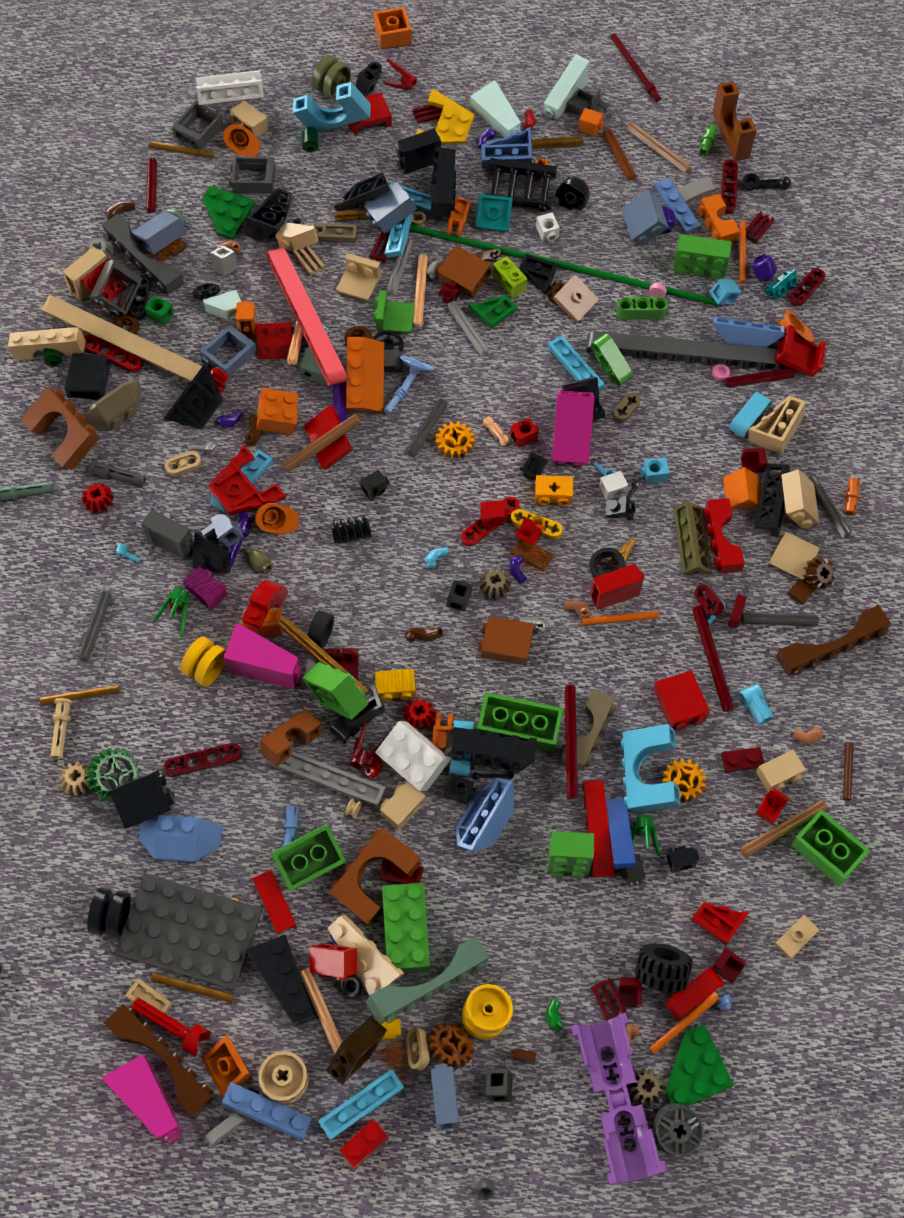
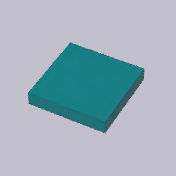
M479 194L475 229L509 232L513 198Z

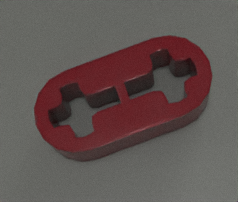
M701 584L695 589V598L708 614L718 616L723 612L724 604L711 587ZM703 591H705L707 598L703 597ZM712 602L715 603L716 608L714 610V607L711 604Z
M737 594L727 626L737 629L747 596Z

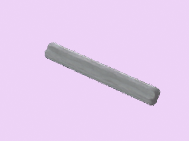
M411 238L406 240L403 255L397 257L387 286L388 294H396L413 244Z
M455 301L449 302V311L481 356L488 354L489 348Z

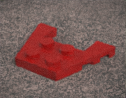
M245 445L241 447L236 457L234 456L230 460L229 465L222 469L208 485L209 490L229 515L286 499V495L277 484L259 493L241 471V468L255 460L253 454Z

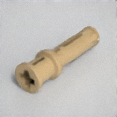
M56 698L54 702L56 710L52 717L55 725L50 758L63 759L67 723L71 720L69 712L73 701L67 698ZM59 732H60L59 745L57 746V744H58Z

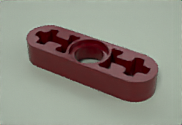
M819 268L812 269L792 291L789 298L790 303L796 307L802 306L824 282L825 272ZM819 275L820 277H817V278L815 279V282H814V281H813L814 276ZM808 285L812 290H805L803 286ZM801 293V299L796 300L795 297L797 298Z

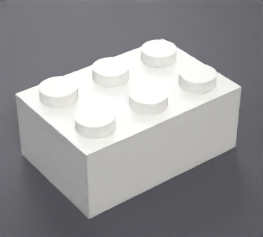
M398 721L375 752L419 791H427L451 760L405 721Z

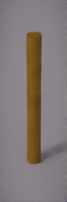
M153 141L149 142V148L209 158L214 156V151Z
M119 685L41 697L40 704H53L56 698L78 700L120 693Z
M153 973L151 976V981L231 1003L235 996L232 993L158 973Z

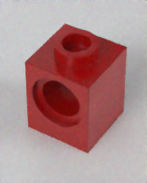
M530 417L510 426V436L518 448L537 440L539 429L537 424L531 421Z
M503 500L480 502L482 528L505 525V518H508V509L504 507Z

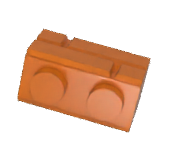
M249 301L238 302L236 304L238 331L249 339H256V324H258L255 304Z

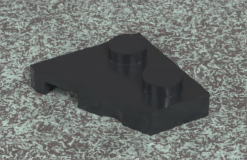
M525 254L520 271L539 290L547 294L558 264Z

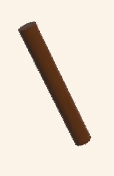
M852 742L845 743L843 800L849 801L851 800Z

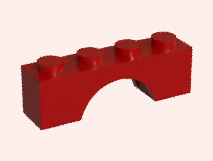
M729 498L707 500L706 506L703 508V517L708 520L706 525L707 534L711 535L712 538L710 548L712 552L715 551L716 555L714 557L715 568H719L720 574L742 571L745 564L741 547L728 542L722 533V527L731 521L733 515Z

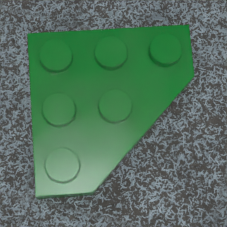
M209 186L202 198L217 234L234 241L246 221V217L253 209L255 200Z
M705 1024L684 1033L665 1089L670 1103H681L688 1107L734 1086Z

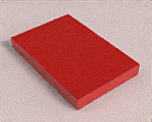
M330 405L306 423L304 427L311 443H313L341 424L335 407ZM346 433L316 453L322 469L330 468L353 450Z

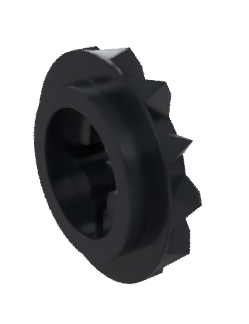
M206 283L196 287L192 294L195 299H207L216 296L220 292V287L214 283Z

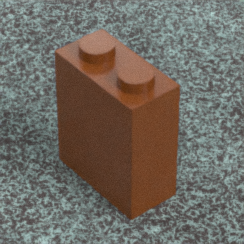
M456 245L453 250L449 251L444 263L439 265L437 273L441 281L457 283L456 287L461 292L474 298L491 275L492 269L490 263Z
M488 616L487 623L483 622L482 634H485L484 640H480L478 651H481V658L527 666L534 624Z

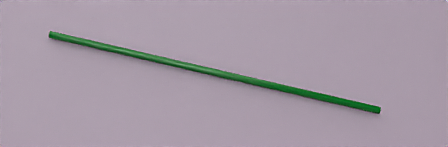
M410 225L409 229L411 232L485 250L499 249L501 254L524 259L525 254L557 263L558 268L649 289L654 284L469 238L449 235L415 225ZM666 287V294L718 306L714 298Z

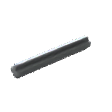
M442 398L438 400L408 447L407 455L411 457L417 455L446 409V400Z
M815 475L808 477L814 484L815 495L840 535L843 538L851 535V529Z
M108 591L100 593L78 654L79 659L82 661H88L112 597Z
M744 612L742 614V623L817 626L819 622L817 615Z

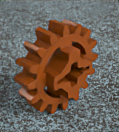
M445 1022L444 1025L438 1024L430 1033L427 1043L431 1045L428 1050L434 1052L432 1059H439L438 1065L445 1063L448 1064V1067L452 1065L454 1070H457L459 1066L463 1068L473 1057L472 1054L475 1048L471 1046L474 1040L468 1039L470 1034L463 1032V1026L459 1029L457 1028V1023L454 1022L450 1026L448 1022Z

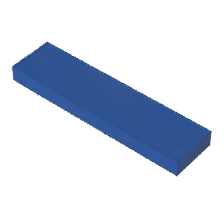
M624 798L606 799L615 869L636 867L627 805H625Z

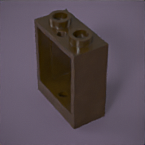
M370 1016L340 1044L326 1071L343 1085L373 1056L387 1029L379 1025Z

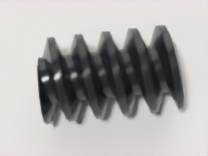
M362 515L361 521L358 516H355L354 522L350 517L347 518V523H345L343 518L340 519L339 525L336 520L332 522L331 530L334 544H336V538L343 542L345 536L348 541L351 540V535L354 536L355 540H358L359 534H361L363 539L366 533L371 537L370 524L366 515Z

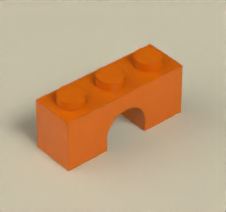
M720 194L702 198L698 207V213L705 219L706 228L711 230L712 239L731 241V243L737 242L740 230L734 219L722 220L719 218L724 216L726 204Z

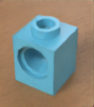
M719 279L709 291L717 304H732L742 293L735 281L731 279Z
M666 457L644 460L640 473L641 478H645L646 484L668 482L670 472Z

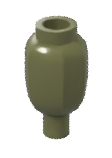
M250 547L245 548L244 553L248 556V562L255 570L269 573L272 570L273 565L271 564L270 557L260 550H252Z

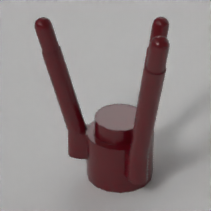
M367 722L363 723L360 736L356 739L353 755L349 762L352 767L363 770L365 766L371 765L372 760L377 755L375 752L379 748L378 746L370 757L367 756V751L361 749Z

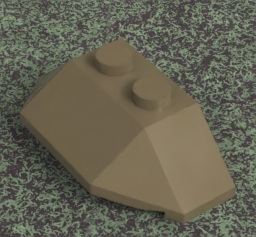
M136 378L124 382L95 402L83 415L86 418L87 424L92 425L96 431H110L113 428L120 427L127 418H133L139 410L142 391L139 380Z

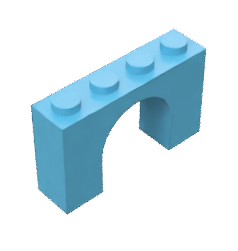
M352 82L338 85L336 88V101L342 106L341 108H322L307 94L293 99V114L306 127H314L317 132H322L370 118L371 104Z
M669 724L623 732L621 748L624 751L622 766L626 776L623 777V784L627 791V796L624 798L627 808L632 813H645L681 807L680 790L674 782L647 785L642 783L639 777L640 766L649 755L676 750L675 730Z

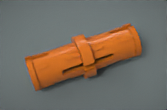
M858 478L848 479L844 514H847V512L848 515L855 516L857 514V503L860 500V480Z

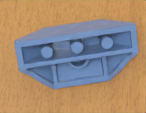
M716 316L713 318V326L726 344L766 348L782 338L785 333L784 326Z
M497 777L493 780V783L485 786L474 796L456 827L457 846L459 848L476 852L494 846L514 811V783L512 781Z
M159 815L141 823L139 841L156 860L196 863L220 846L223 826L201 818Z

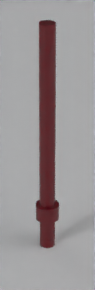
M613 33L610 38L642 81L647 93L651 94L656 102H659L661 97L656 91L657 88L653 83H650L618 36Z

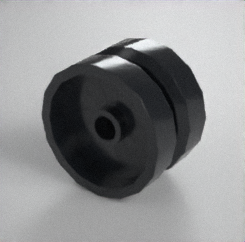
M98 888L93 896L88 913V933L101 936L106 931L108 937L120 939L131 910V894L129 892L117 891L113 895L111 889Z

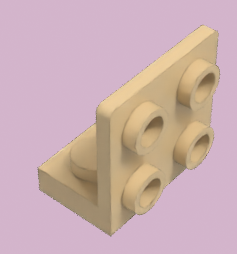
M347 253L345 257L346 270L336 291L360 300L369 301L381 276L380 262Z

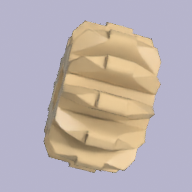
M76 761L75 766L68 763L69 769H62L64 775L59 776V780L62 782L61 788L66 789L68 795L73 793L78 797L79 791L86 795L85 788L89 789L91 786V782H87L86 779L92 777V775L86 774V771L92 769L88 768L86 763L81 765L80 762Z

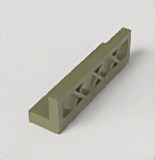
M686 501L673 508L682 572L684 575H691L697 571L710 574L712 570L703 510L701 506Z

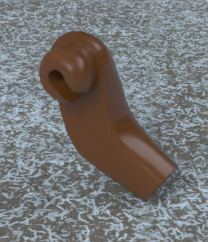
M118 201L111 205L105 212L107 220L122 212L135 210V201Z
M499 249L481 250L476 256L484 261H497L501 257V251Z
M255 414L248 417L250 431L245 436L246 445L251 447L257 444L262 434L261 430H256L257 416Z
M441 627L432 629L408 628L405 632V638L409 642H414L416 639L430 642L443 636Z

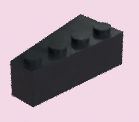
M436 147L430 216L450 218L451 211H455L456 149Z
M454 727L447 733L445 756L451 757L455 761L465 760L473 765L483 764L491 769H505L509 773L518 774L535 762L537 738L530 737L529 741L519 740L520 736L516 735L503 738L500 737L499 733L495 732L481 735L480 730Z
M286 935L246 949L248 957L294 1027L315 1020Z

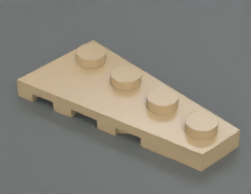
M346 915L340 916L327 928L337 945L357 948L356 975L360 978L369 995L387 985H392L405 974L400 968L397 969L391 963L392 960L387 955H383L372 941H368L363 936L364 933Z

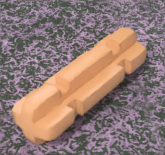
M490 416L483 420V425L489 428L490 433L497 440H500L499 443L502 446L510 443L509 436L507 434L504 435L505 432L496 422L494 423Z

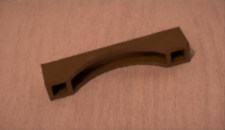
M877 605L862 612L855 627L840 639L818 645L795 642L780 649L776 658L787 676L791 674L797 676L805 671L804 668L809 666L811 668L817 667L826 658L832 660L838 656L839 652L844 651L847 653L859 643L861 645L867 644L874 636L878 638L887 634L891 622L881 607Z
M122 1004L104 1024L121 1042H131L145 1046L164 1060L174 1079L177 1101L195 1119L214 1100L211 1096L213 1091L205 1083L200 1085L195 1080L198 1075L190 1067L185 1069L181 1065L183 1059L175 1051L171 1054L166 1049L169 1045L161 1036L157 1039L153 1036L152 1032L154 1029L146 1021L142 1024L137 1019L140 1015L138 1012L131 1009V1006L127 1008Z

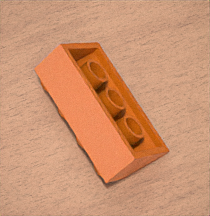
M347 337V412L383 413L384 342L367 337Z

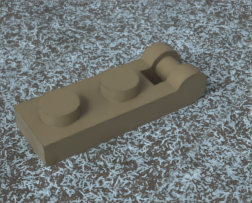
M310 224V226L315 227L319 241L356 242L357 225Z

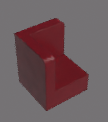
M765 448L742 450L740 457L742 468L745 467L754 473L765 472L768 464Z
M725 947L712 968L726 980L734 983L747 962Z
M620 977L618 995L624 1007L640 1008L642 1005V983L634 977Z

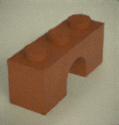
M304 709L300 713L294 714L286 723L280 724L272 733L263 736L260 742V753L277 767L291 757L292 744L289 740L296 739L308 745L321 735L322 723Z

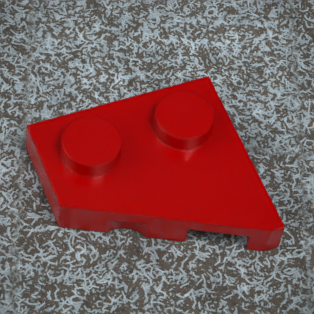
M703 902L691 921L724 945H727L749 913L743 910L742 912L732 911L729 907L715 906L714 904Z

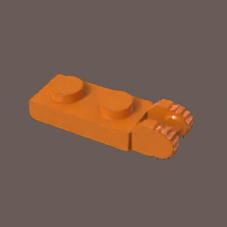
M455 197V211H451V217L448 219L447 234H451L453 225L459 226L457 228V236L461 237L471 200Z
M436 712L432 743L445 754L447 733L453 728V714L449 713L447 717L448 726H440L442 716L441 713Z

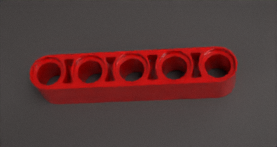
M603 780L582 781L584 808H586V827H588L589 833L594 834V854L591 865L593 867L592 878L613 877L614 866Z

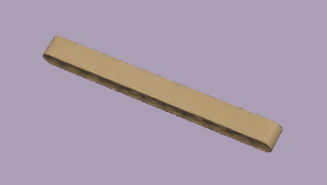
M52 295L48 296L41 311L72 327H79L81 331L132 353L165 371H170L171 374L185 378L188 382L192 381L202 367Z

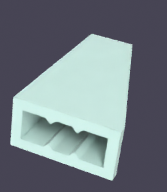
M578 55L573 57L544 102L543 114L546 117L557 120L566 110L568 101L577 89H583L586 86L589 60Z
M495 80L470 96V107L504 138L511 136L512 133L520 132L521 122Z

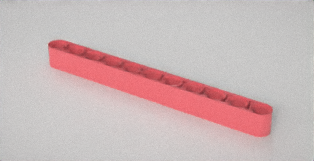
M285 248L267 251L269 264L328 386L347 381L345 370Z

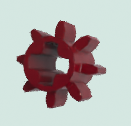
M449 281V283L442 284L439 291V296L443 298L442 302L448 304L449 302L457 301L460 294V289L456 287L457 283Z

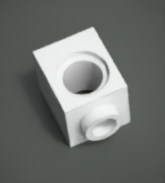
M549 213L538 216L536 228L542 241L552 242L559 238L560 228L554 214Z

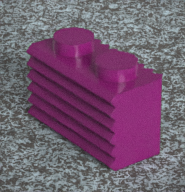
M199 566L183 580L185 589L212 611L227 597V587L222 581H216L208 569L203 570Z

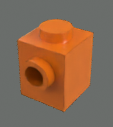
M585 108L579 119L578 131L596 137L598 132L602 131L604 127L603 113Z

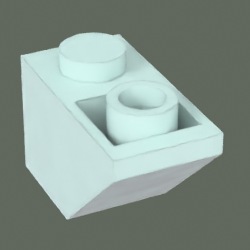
M237 290L203 300L207 313L226 320L236 318V304L241 302Z

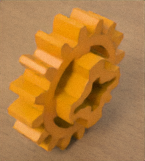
M450 421L449 426L444 423L443 429L438 428L436 446L439 452L444 451L445 457L450 454L451 459H453L454 455H457L459 459L461 454L467 456V451H472V446L475 445V434L472 433L471 427L466 429V423L460 425L459 421L456 424Z
M681 758L680 763L673 760L672 766L667 765V771H664L662 775L664 777L662 783L674 782L679 787V790H682L680 791V799L683 798L684 802L687 803L689 798L694 801L696 795L701 796L702 790L706 787V784L703 782L707 778L706 776H701L704 769L698 770V763L692 765L691 759L685 763L684 759ZM674 772L676 778L671 781V775ZM697 780V786L694 789L693 782Z

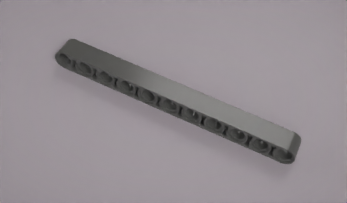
M592 331L587 335V353L593 352L591 349L592 342L604 334H608L614 340L623 357L632 356V358L641 359L645 357L651 360L666 359L671 362L685 361V363H702V365L712 366L713 364H723L727 367L755 368V370L766 371V369H779V363L775 361L777 350L773 348Z

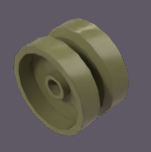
M327 55L318 62L313 71L312 86L331 99H336V88L338 85L350 81L351 69L348 65L338 62L337 59Z

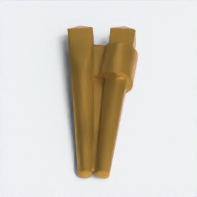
M633 538L619 550L625 559V563L636 542ZM612 557L610 564H615L617 560Z

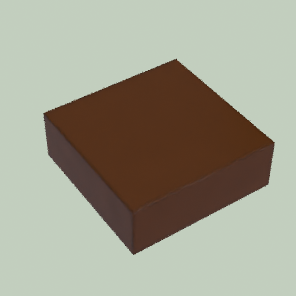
M799 579L787 594L803 605L813 594L814 589Z
M517 1048L514 1050L513 1060L530 1064L535 1063V1052Z

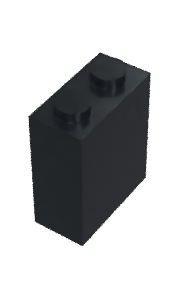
M435 128L398 140L396 152L399 170L402 169L405 174L434 165L436 147H441V139Z
M72 353L64 388L68 398L99 400L104 397L111 366L108 356L103 354Z
M159 770L114 787L109 791L125 829L164 814L174 808V797L171 792H167L165 787L167 785L166 778L163 773H159Z

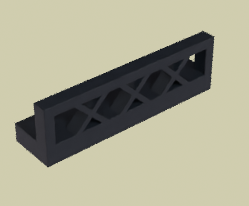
M768 463L755 528L770 530L771 536L779 537L785 508L782 474L791 471L790 465ZM771 470H781V474L775 478L772 477L770 472ZM775 484L778 489L770 493L767 488ZM771 499L775 504L767 509L764 503ZM766 515L771 518V524L760 522Z

